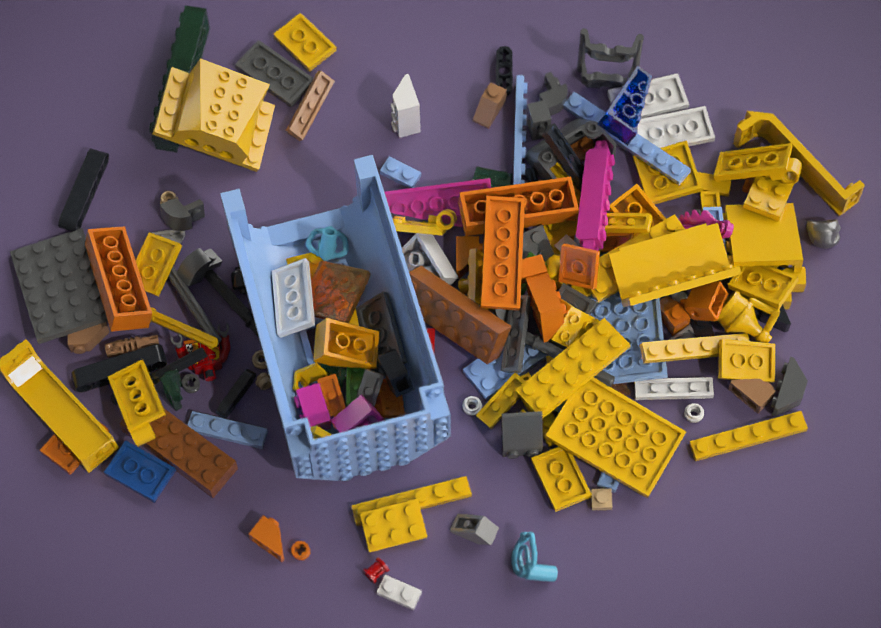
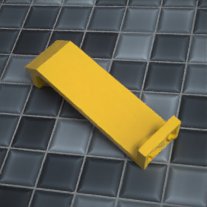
M747 111L745 119L737 124L733 142L737 149L755 137L765 138L771 145L792 143L793 147L790 158L798 159L803 163L800 176L838 216L859 202L865 185L859 180L855 184L850 183L844 189L774 114Z
M27 339L17 344L13 350L0 358V373L79 459L83 468L88 473L119 449L113 436L42 362Z

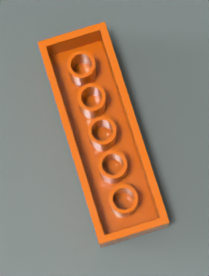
M571 177L459 192L458 199L465 236L484 234L486 196L525 198L524 228L540 224L547 225L577 220L579 212Z
M125 226L88 229L85 247L111 332L149 328L152 311Z

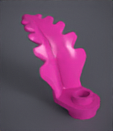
M692 210L691 216L686 211L685 217L681 214L680 218H678L685 229L705 223L707 226L718 223L722 239L730 238L734 229V225L729 220L718 221L708 210H703L701 215H699L697 210Z

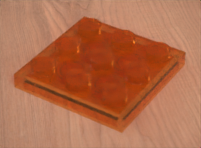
M320 261L311 280L314 317L320 319L330 318L349 323L371 273L364 269Z

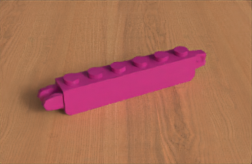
M606 140L596 141L595 148L586 152L576 238L579 241L580 247L596 251L603 249V242L606 241L605 226L608 225L607 211L610 209L608 198L611 195L610 181L613 180L612 166L615 164L614 155H611Z

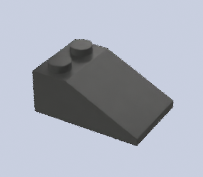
M542 411L502 414L501 441L503 457L515 459L519 456H527L532 458L542 454Z

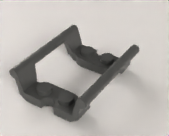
M585 28L581 29L577 71L581 73L582 84L587 88L596 89L601 87L615 89L631 85L633 78L638 77L644 36L638 34L632 48L622 45L607 48V45L603 43L590 44L588 30ZM587 53L590 58L608 62H626L633 58L628 78H624L620 74H603L601 72L587 74L585 54Z

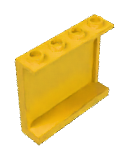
M786 203L779 221L743 208V205H725L723 220H729L734 225L733 233L726 241V252H729L728 261L730 265L733 264V268L736 266L792 265L794 273L802 271L803 255L793 203Z

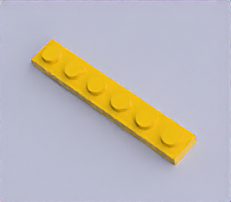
M744 333L642 342L639 346L643 363L719 357V340H750L748 334Z
M802 411L692 440L689 442L696 462L807 431L808 427Z
M467 476L351 505L356 526L362 525L359 514L362 512L417 498L422 510L472 497Z

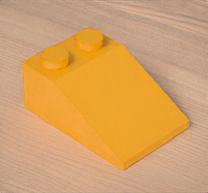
M638 184L612 202L610 209L607 211V213H651L652 222L650 228L666 219ZM634 233L633 238L641 233Z
M326 318L316 325L313 362L329 366L376 369L379 331Z

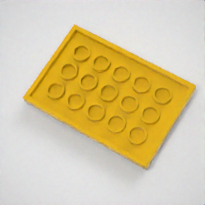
M593 377L567 399L545 438L648 498L686 431Z

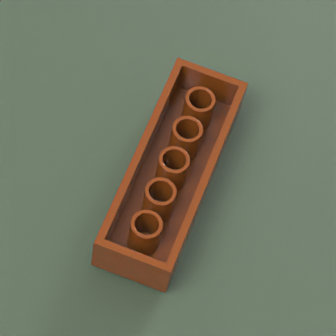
M423 266L409 272L425 323L486 364L500 357L512 327L487 309L481 308V305Z
M146 407L140 409L139 412H143ZM164 409L166 415L149 423L156 438L141 446L160 460L173 466L176 472L211 498H214L237 471L236 460ZM123 419L119 423L121 429L126 435L132 438L125 423V420Z

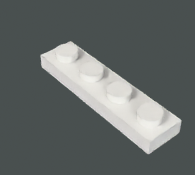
M712 377L661 378L634 382L635 400L701 399L714 397Z

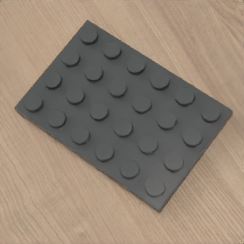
M83 228L10 251L38 344L108 322L85 247L86 237Z

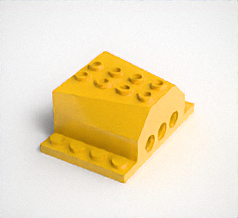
M203 59L197 62L190 73L172 67L167 78L153 135L257 172L260 168L275 105L263 101L270 84Z

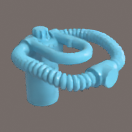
M332 226L314 229L306 240L307 249L322 258L323 261L342 258L349 251V244L345 234L337 231ZM321 233V240L318 242L317 250L312 247L311 243L315 235ZM340 237L343 242V250L337 253L335 252L337 248L336 239Z
M520 533L511 558L515 574L526 580L554 582L558 574L556 566L536 564L537 548L534 533ZM528 540L530 541L529 543H530V548H531V552H532V553H531V554H532V555H531V556H532V557H531V558H532L531 560H530V550H529V547H528L527 545H525V543H526ZM523 550H525V556H524V558H526V564H525V565H523V560H522V552H523Z

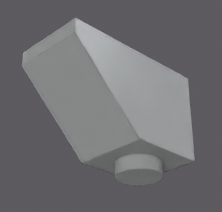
M457 514L450 532L476 544L491 545L499 527L485 516Z

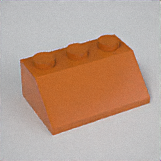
M544 273L527 277L526 285L528 296L531 297L530 306H532L533 317L545 343L565 323L564 314H566V307L564 303H560L561 296L560 292L556 291L554 279L551 280L549 274Z

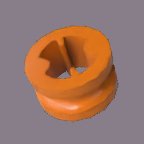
M297 541L292 545L291 552L297 560H305L310 555V548L306 542ZM300 546H303L306 551L299 555L296 549H300Z

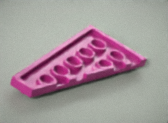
M487 178L386 191L384 193L390 212L393 214L428 220L429 215L437 216L441 211L450 209L457 216L454 226L463 227L458 205L459 192L492 187L491 179ZM443 215L442 222L444 224H450V216Z

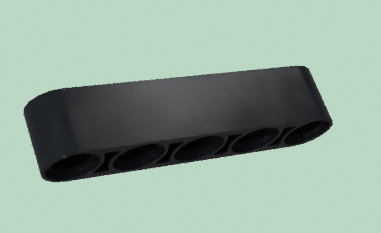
M92 148L88 150L60 215L59 228L68 231H76L81 228L107 167L109 153Z
M161 344L151 345L73 370L71 376L76 392H86L109 385L108 376L142 359L149 372L165 367L168 362L163 346Z

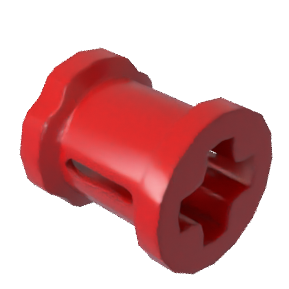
M379 557L375 559L376 562L368 569H363V573L373 584L377 582L376 579L384 572L388 573L390 571L388 566Z

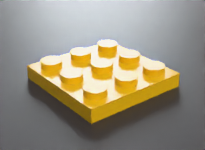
M687 140L660 148L691 169L689 175L680 185L636 156H633L643 190L654 205L703 191Z

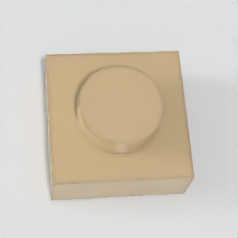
M591 489L592 510H612L611 489Z

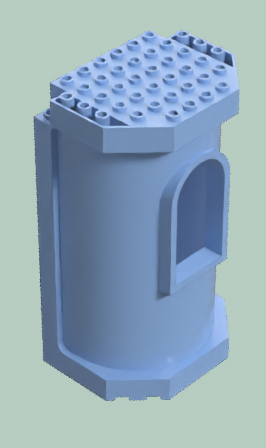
M373 155L354 159L357 196L353 198V203L349 206L343 205L339 209L269 227L262 226L258 229L248 224L240 188L220 193L229 234L237 254L285 430L296 478L348 481L357 475L366 476L371 474L372 471H385L394 465H407L410 461H413L451 437L450 412L444 395V385ZM332 226L337 231L345 234L349 244V251L342 258L326 261L327 266L345 258L361 286V291L344 298L330 274L336 300L353 297L355 308L379 293L388 292L407 360L404 366L409 373L415 390L402 395L405 416L384 418L386 421L341 433L333 427L331 421V429L325 431L333 435L313 440L308 418L300 419V415H302L301 407L297 408L294 397L297 396L293 390L294 375L296 370L315 363L313 362V354L306 330L316 328V325L326 318L337 320L335 305L332 304L314 309L315 326L280 338L277 335L272 270L286 266L287 258L310 253L306 247V240L309 234L314 229ZM321 233L315 235L311 243L312 247L317 250L318 242L321 240ZM337 237L335 252L338 253L343 250V242L340 237ZM317 381L312 382V383L309 384V386H310V385H313V384H317L318 382H317ZM298 382L299 388H303L302 384Z

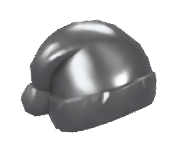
M837 219L826 221L807 220L806 228L808 235L815 246L828 249L838 244L840 240L838 232L841 227Z

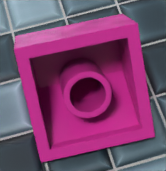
M317 383L297 389V396L294 397L297 408L301 407L302 415H300V419L308 418L310 427L318 426L323 430L331 429V418L320 384Z
M360 395L331 421L341 433L386 420L365 397Z

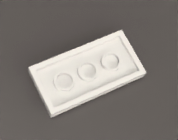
M678 73L611 89L607 93L616 120L622 124L689 107Z
M706 106L634 120L636 133L659 148L686 140L688 146L715 141Z
M304 258L272 270L277 335L282 338L315 326L309 261Z

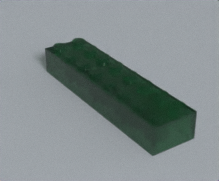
M185 5L184 11L180 13V26L175 31L176 41L171 45L172 56L171 59L168 58L167 74H164L162 79L163 89L159 90V103L154 108V122H151L149 126V133L152 134V142H154L155 149L176 153L179 148L178 143L153 135L167 78L172 67L187 73L192 71L197 62L203 57L210 31L207 8Z

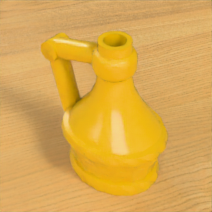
M734 291L726 299L717 321H719L726 333L743 332L755 337L757 342L768 343L772 339L770 331L779 317L780 310L755 298L748 300L740 296L739 291ZM754 307L770 314L764 328L757 321Z

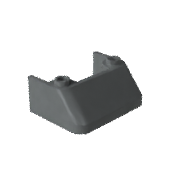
M578 118L560 129L570 146L585 136L595 141L606 140L609 145V151L615 158L617 144L598 122ZM542 140L527 151L526 161L530 167L535 168L536 174L542 181L557 179L550 170L556 164L557 158L545 140Z

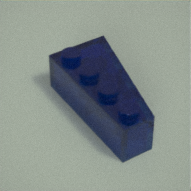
M639 66L627 78L597 123L627 146L637 135L638 124L642 117L641 113L645 106V99L653 77Z

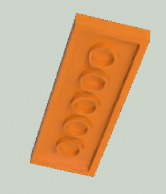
M486 196L481 308L520 310L525 198Z

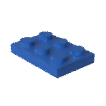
M125 440L104 471V474L155 503L176 469Z

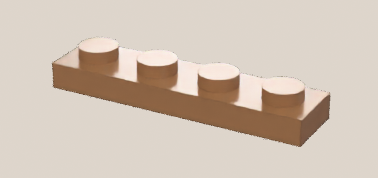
M323 71L316 73L286 129L288 133L299 141L305 138L335 82Z

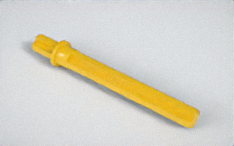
M151 307L152 316L150 322L210 348L218 346V338L159 313L155 308Z

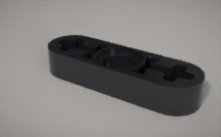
M501 46L496 51V85L502 87L503 81L506 80V96L512 93L513 52L511 48ZM502 53H506V62H503ZM501 68H507L509 70V73L504 75L501 74L499 70Z
M248 368L244 370L216 410L217 415L224 419L228 418L253 384L256 373Z

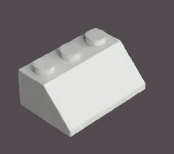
M406 74L393 94V103H390L393 120L391 121L394 132L398 133L399 138L420 132V105L410 76Z
M416 233L402 247L409 272L423 266L449 285H452L459 278L433 235Z

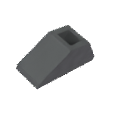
M790 357L788 363L784 362L781 373L785 375L783 380L779 379L776 390L779 391L778 397H773L771 408H774L773 416L780 415L799 406L802 401L808 380L794 357Z

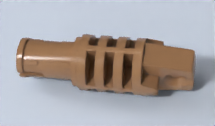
M158 335L143 338L135 336V338L130 337V339L125 338L124 340L120 339L105 344L107 357H116L159 344Z

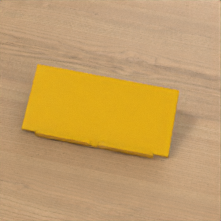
M705 223L618 248V252L608 254L623 307L636 305L741 274L740 267L733 268V264H729L718 223L709 226Z

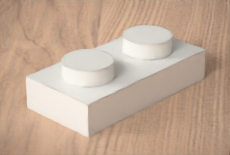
M387 575L384 576L377 590V595L413 611L422 594V590Z

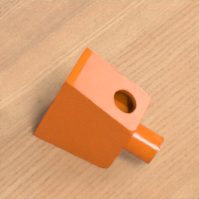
M720 281L692 288L688 298L681 299L680 304L693 320L717 321L728 297V292Z

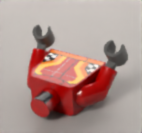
M226 323V331H222L220 324L218 325L217 329L221 333L222 341L214 348L205 346L192 339L183 341V344H181L183 338L179 333L180 340L178 342H174L172 336L170 337L171 342L176 345L175 350L179 359L201 347L205 349L207 357L188 367L189 370H194L196 375L204 374L205 381L216 379L215 371L222 369V363L226 362L230 353V338L227 335L230 328L228 323Z

